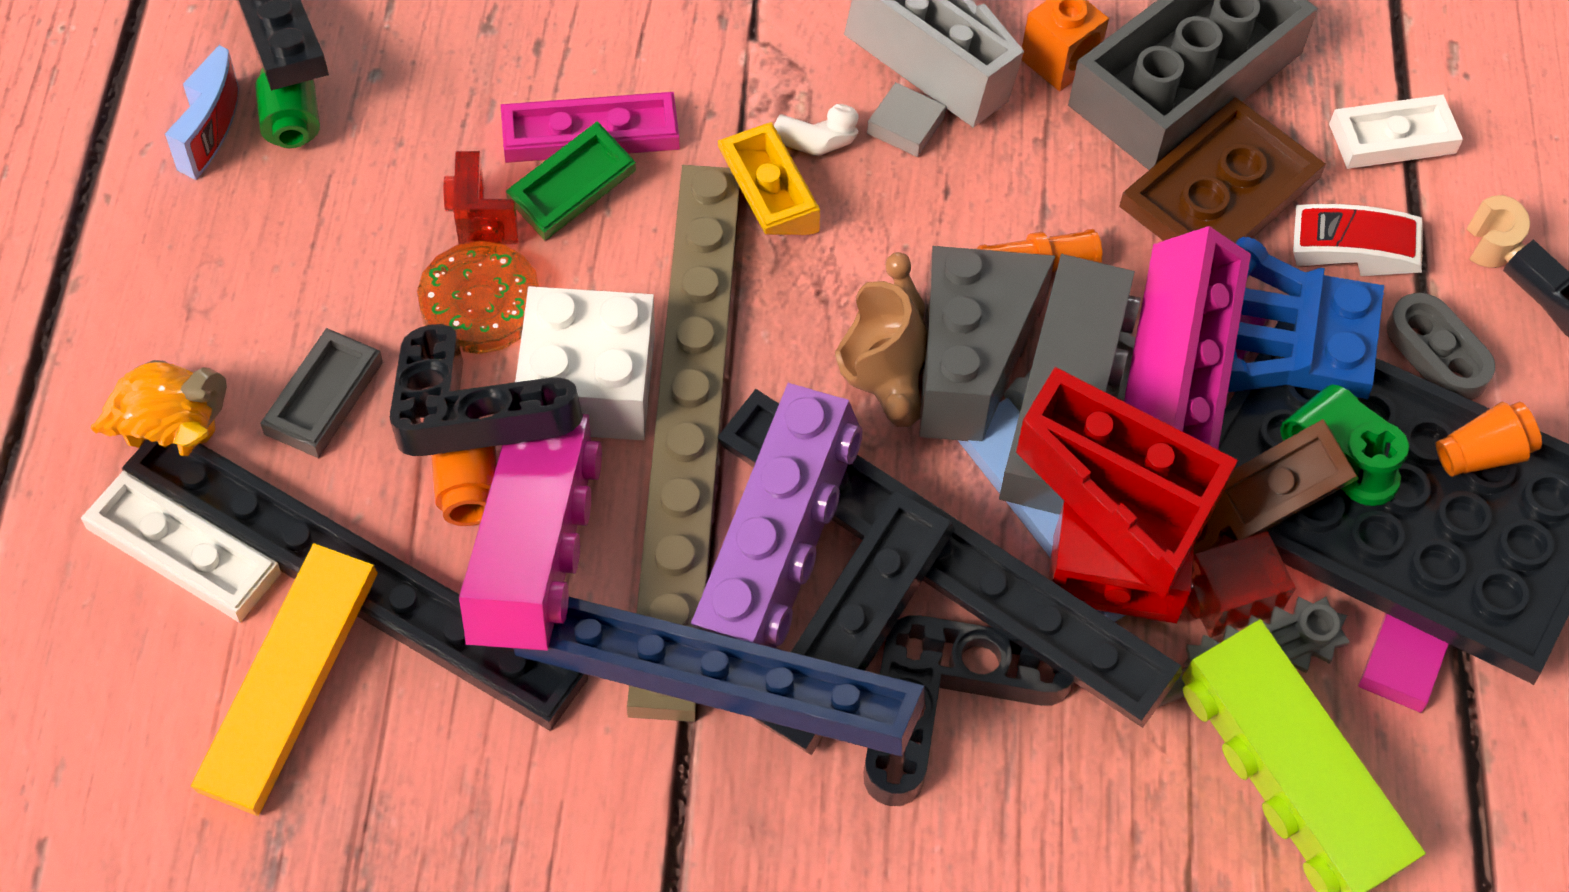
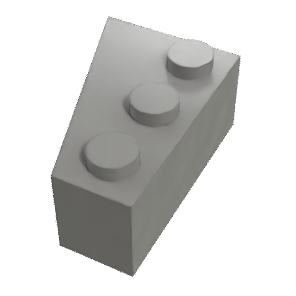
M852 0L844 35L935 101L946 105L949 111L973 128L1009 101L1024 50L985 4L977 6L972 0Z

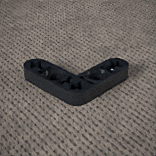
M431 324L419 327L406 335L401 343L389 417L398 449L404 454L427 456L555 438L573 431L582 421L583 414L575 384L569 379L550 377L460 390L463 358L456 332L450 326ZM495 414V415L490 416V417H486V418L479 419V418H481V417H483V416Z
M908 615L898 619L886 637L880 675L923 685L924 714L917 721L905 749L902 768L903 772L907 774H903L900 784L887 782V772L883 770L888 767L891 754L867 748L863 776L864 785L869 795L884 805L902 806L912 802L920 794L927 772L939 688L1040 706H1053L1064 701L1071 693L1074 682L1054 668L1052 670L1055 676L1052 683L1040 681V672L1037 668L1042 660L992 627L922 615ZM909 638L922 640L923 652L920 655V660L907 658L906 647L909 643ZM945 642L954 644L949 667L941 666ZM972 647H984L995 654L999 666L988 674H977L970 671L964 665L962 654ZM1012 654L1020 655L1016 678L1006 677L1012 660Z

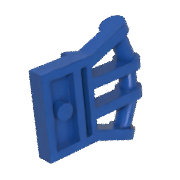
M1250 237L1239 238L1235 244L1251 254L1247 278L1250 275L1288 294L1284 295L1245 288L1241 315L1294 324V331L1240 322L1235 349L1285 358L1246 363L1237 357L1235 350L1228 392L1280 385L1321 391L1326 386L1334 384L1344 387L1356 397L1368 399L1374 380L1384 285L1324 275L1325 268L1303 272L1269 255L1266 248L1256 239Z

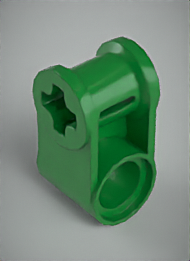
M1334 384L1326 386L1282 423L1280 431L1281 437L1285 441L1322 419L1326 421L1358 477H1360L1361 469L1364 470L1361 484L1358 483V479L1341 489L1350 499L1363 505L1376 506L1391 501L1398 493L1401 481L1398 468L1407 459L1409 449L1407 437L1398 427L1388 423L1362 404L1349 390ZM1390 443L1391 445L1387 458L1385 456V453L1387 449V444Z

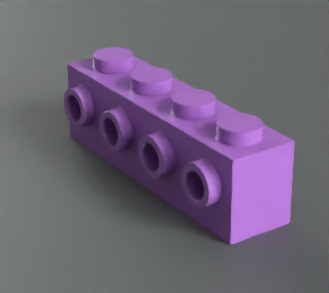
M787 383L691 624L694 628L772 648H777V646L784 642L791 626L792 607L800 586L807 582L812 573L816 559V545L823 527L831 521L836 511L840 493L839 486L848 464L854 462L860 449L862 427L857 421L849 400Z

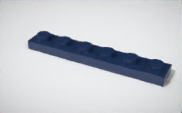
M573 597L568 599L565 622L563 624L554 623L548 651L514 648L515 656L901 757L925 704L923 685Z

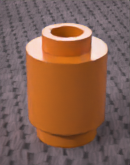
M491 446L431 455L435 504L442 510L444 520L457 526L480 524L497 466L496 447Z

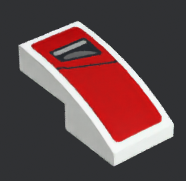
M1296 205L1293 254L1297 266L1357 262L1360 276L1422 273V217L1384 208L1360 205Z

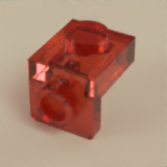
M456 151L455 175L444 176L443 194L445 211L454 212L459 245H476L489 248L498 245L517 244L519 230L515 201L512 199H484L485 185L480 151Z

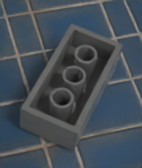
M1157 0L1078 60L1068 106L1150 170L1232 99L1236 97L1240 101H1244L1300 56L1305 47L1318 8L1308 0Z

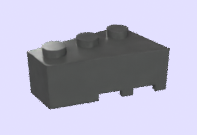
M932 246L925 298L924 323L927 329L925 365L922 369L919 437L983 441L998 404L1001 402L1008 387L1010 376L1018 358L1022 356L1034 323L1037 317H1040L1045 306L1055 260L1054 255Z

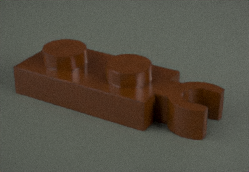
M1324 419L1234 469L1222 497L1206 524L1207 533L1201 541L1196 542L1193 554L1205 555L1214 551L1220 545L1224 532L1229 529L1233 530L1239 542L1245 543L1359 479Z

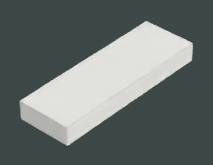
M124 470L81 517L87 530L241 623L281 575L277 562Z

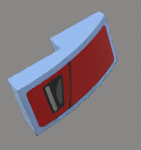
M220 45L183 83L190 107L165 133L177 171L194 180L198 179L220 149L230 129L238 103L239 85L229 50Z

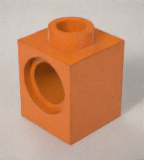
M1046 0L1028 13L1022 49L1024 50L1022 61L1060 92L1073 82L1078 60L1104 41L1109 18L1087 0Z

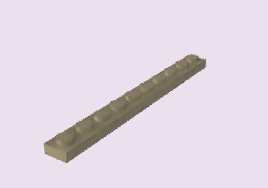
M682 165L636 614L694 628L691 622L707 584L719 443L717 437L720 431L740 187L730 168ZM629 686L627 715L628 718L695 722L696 703Z

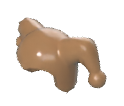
M896 252L891 254L885 261L886 272L893 278L894 284L885 281L867 282L859 289L856 296L858 313L836 349L835 357L840 374L850 385L874 394L887 418L897 427H911L921 418L918 375L924 368L926 358L927 329L923 320L925 304L910 277L911 261L909 257L904 253Z

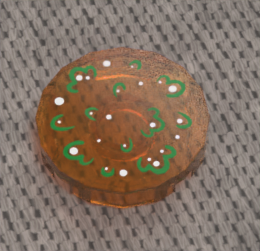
M477 241L456 245L437 255L422 272L417 289L422 322L425 326L443 324L452 327L456 332L459 346L462 347L463 352L481 354L503 350L521 339L528 286L539 287L536 271L522 254L504 244Z

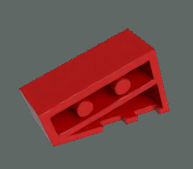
M1054 367L1023 419L1016 453L1163 600H1165L1222 497L1238 462L1237 459L1057 367Z

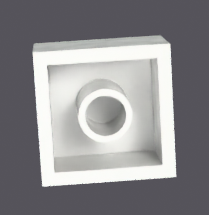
M528 286L515 382L550 377L569 379L576 386L582 414H589L591 437L645 440L655 340L654 294Z

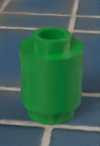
M262 68L260 76L255 83L259 126L262 137L271 144L288 149L301 147L313 140L320 130L314 79L271 91Z

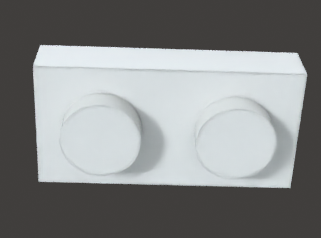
M1444 95L1335 109L1329 123L1347 169L1456 154L1463 141Z

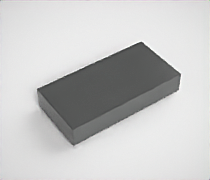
M326 328L260 424L264 435L319 459L382 365L383 360L380 350Z

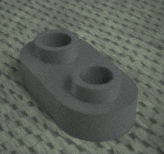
M1425 293L1406 295L1396 303L1387 322L1389 339L1424 379L1470 400L1476 399L1483 394L1495 373V361L1490 351L1442 300ZM1412 328L1420 330L1424 335H1418ZM1453 372H1457V373H1459L1460 375H1462L1463 377L1457 376V375L1454 374Z

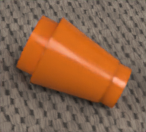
M1500 402L1452 432L1446 438L1436 442V450L1440 462L1451 477L1461 473L1466 474L1526 462L1530 458V453L1542 447V438L1538 424L1529 408L1522 402L1512 405Z

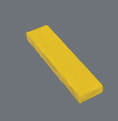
M313 543L191 784V787L197 793L259 817L378 575L373 564Z

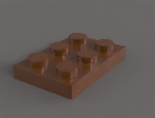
M1235 97L1126 189L1122 194L1119 207L1163 241L1210 226L1236 243L1239 238H1254L1321 178L1326 163Z

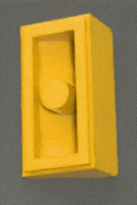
M772 122L718 140V147L766 235H811L820 231V208Z

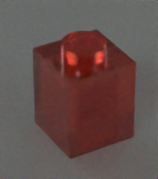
M1267 531L1197 553L1193 559L1191 592L1185 605L1193 618L1201 619L1208 636L1212 638L1224 634L1227 625L1235 629L1248 626L1251 615L1262 621L1270 619L1274 606L1284 610L1296 587Z

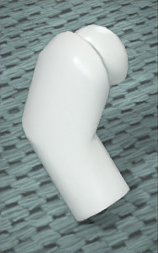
M836 104L828 111V120L813 125L780 114L774 127L786 147L819 156L853 142L858 134V129L855 126L858 123L859 115L851 106Z

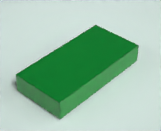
M597 121L507 189L506 197L542 239L546 241L636 171V162Z

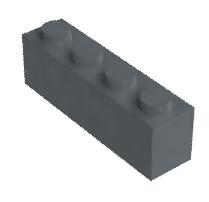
M1061 254L1006 464L999 500L1060 515L1064 500L1016 453L1022 422L1054 367L1106 392L1107 385L1120 387L1128 351L1117 348L1120 332L1132 334L1141 301L1140 297L1129 295L1135 271Z

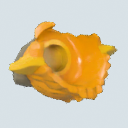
M152 360L134 368L118 380L113 392L102 408L103 412L96 422L91 425V429L96 434L101 433L109 437L123 435L128 446L140 448L145 439L151 442L157 441L159 445L164 447L172 443L177 444L179 454L188 457L199 443L207 442L215 433V417L222 410L227 388L226 378L211 368L202 367L193 373L165 361Z

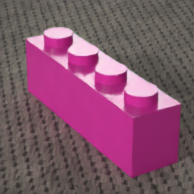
M1208 226L1153 244L1124 402L1218 450L1251 254Z
M583 414L581 423L573 431L565 435L502 445L459 596L466 645L548 651L554 623L563 624L565 622L569 590L568 584L564 580L566 573L575 574L578 569L580 536L579 533H576L578 525H588L591 511L590 486H587L588 480L599 479L602 463L601 442L591 441L589 414Z

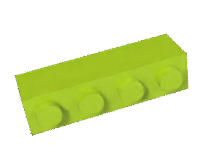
M1261 619L1191 661L1181 677L1185 683L1183 693L1188 705L1201 721L1207 722L1210 720L1225 742L1222 745V750L1228 764L1241 779L1247 780L1250 778L1265 800L1262 803V809L1271 827L1283 839L1290 837L1306 860L1303 863V870L1316 892H1370L1426 854Z

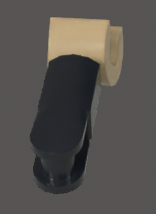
M1504 195L1491 196L1483 200L1466 228L1475 237H1482L1469 260L1488 268L1501 267L1506 264L1503 271L1540 304L1561 331L1569 337V271L1534 239L1527 245L1522 243L1529 232L1530 219L1528 212L1521 203L1514 198Z

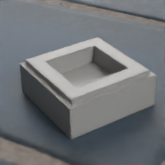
M895 82L868 120L867 134L918 157L944 120L946 105Z

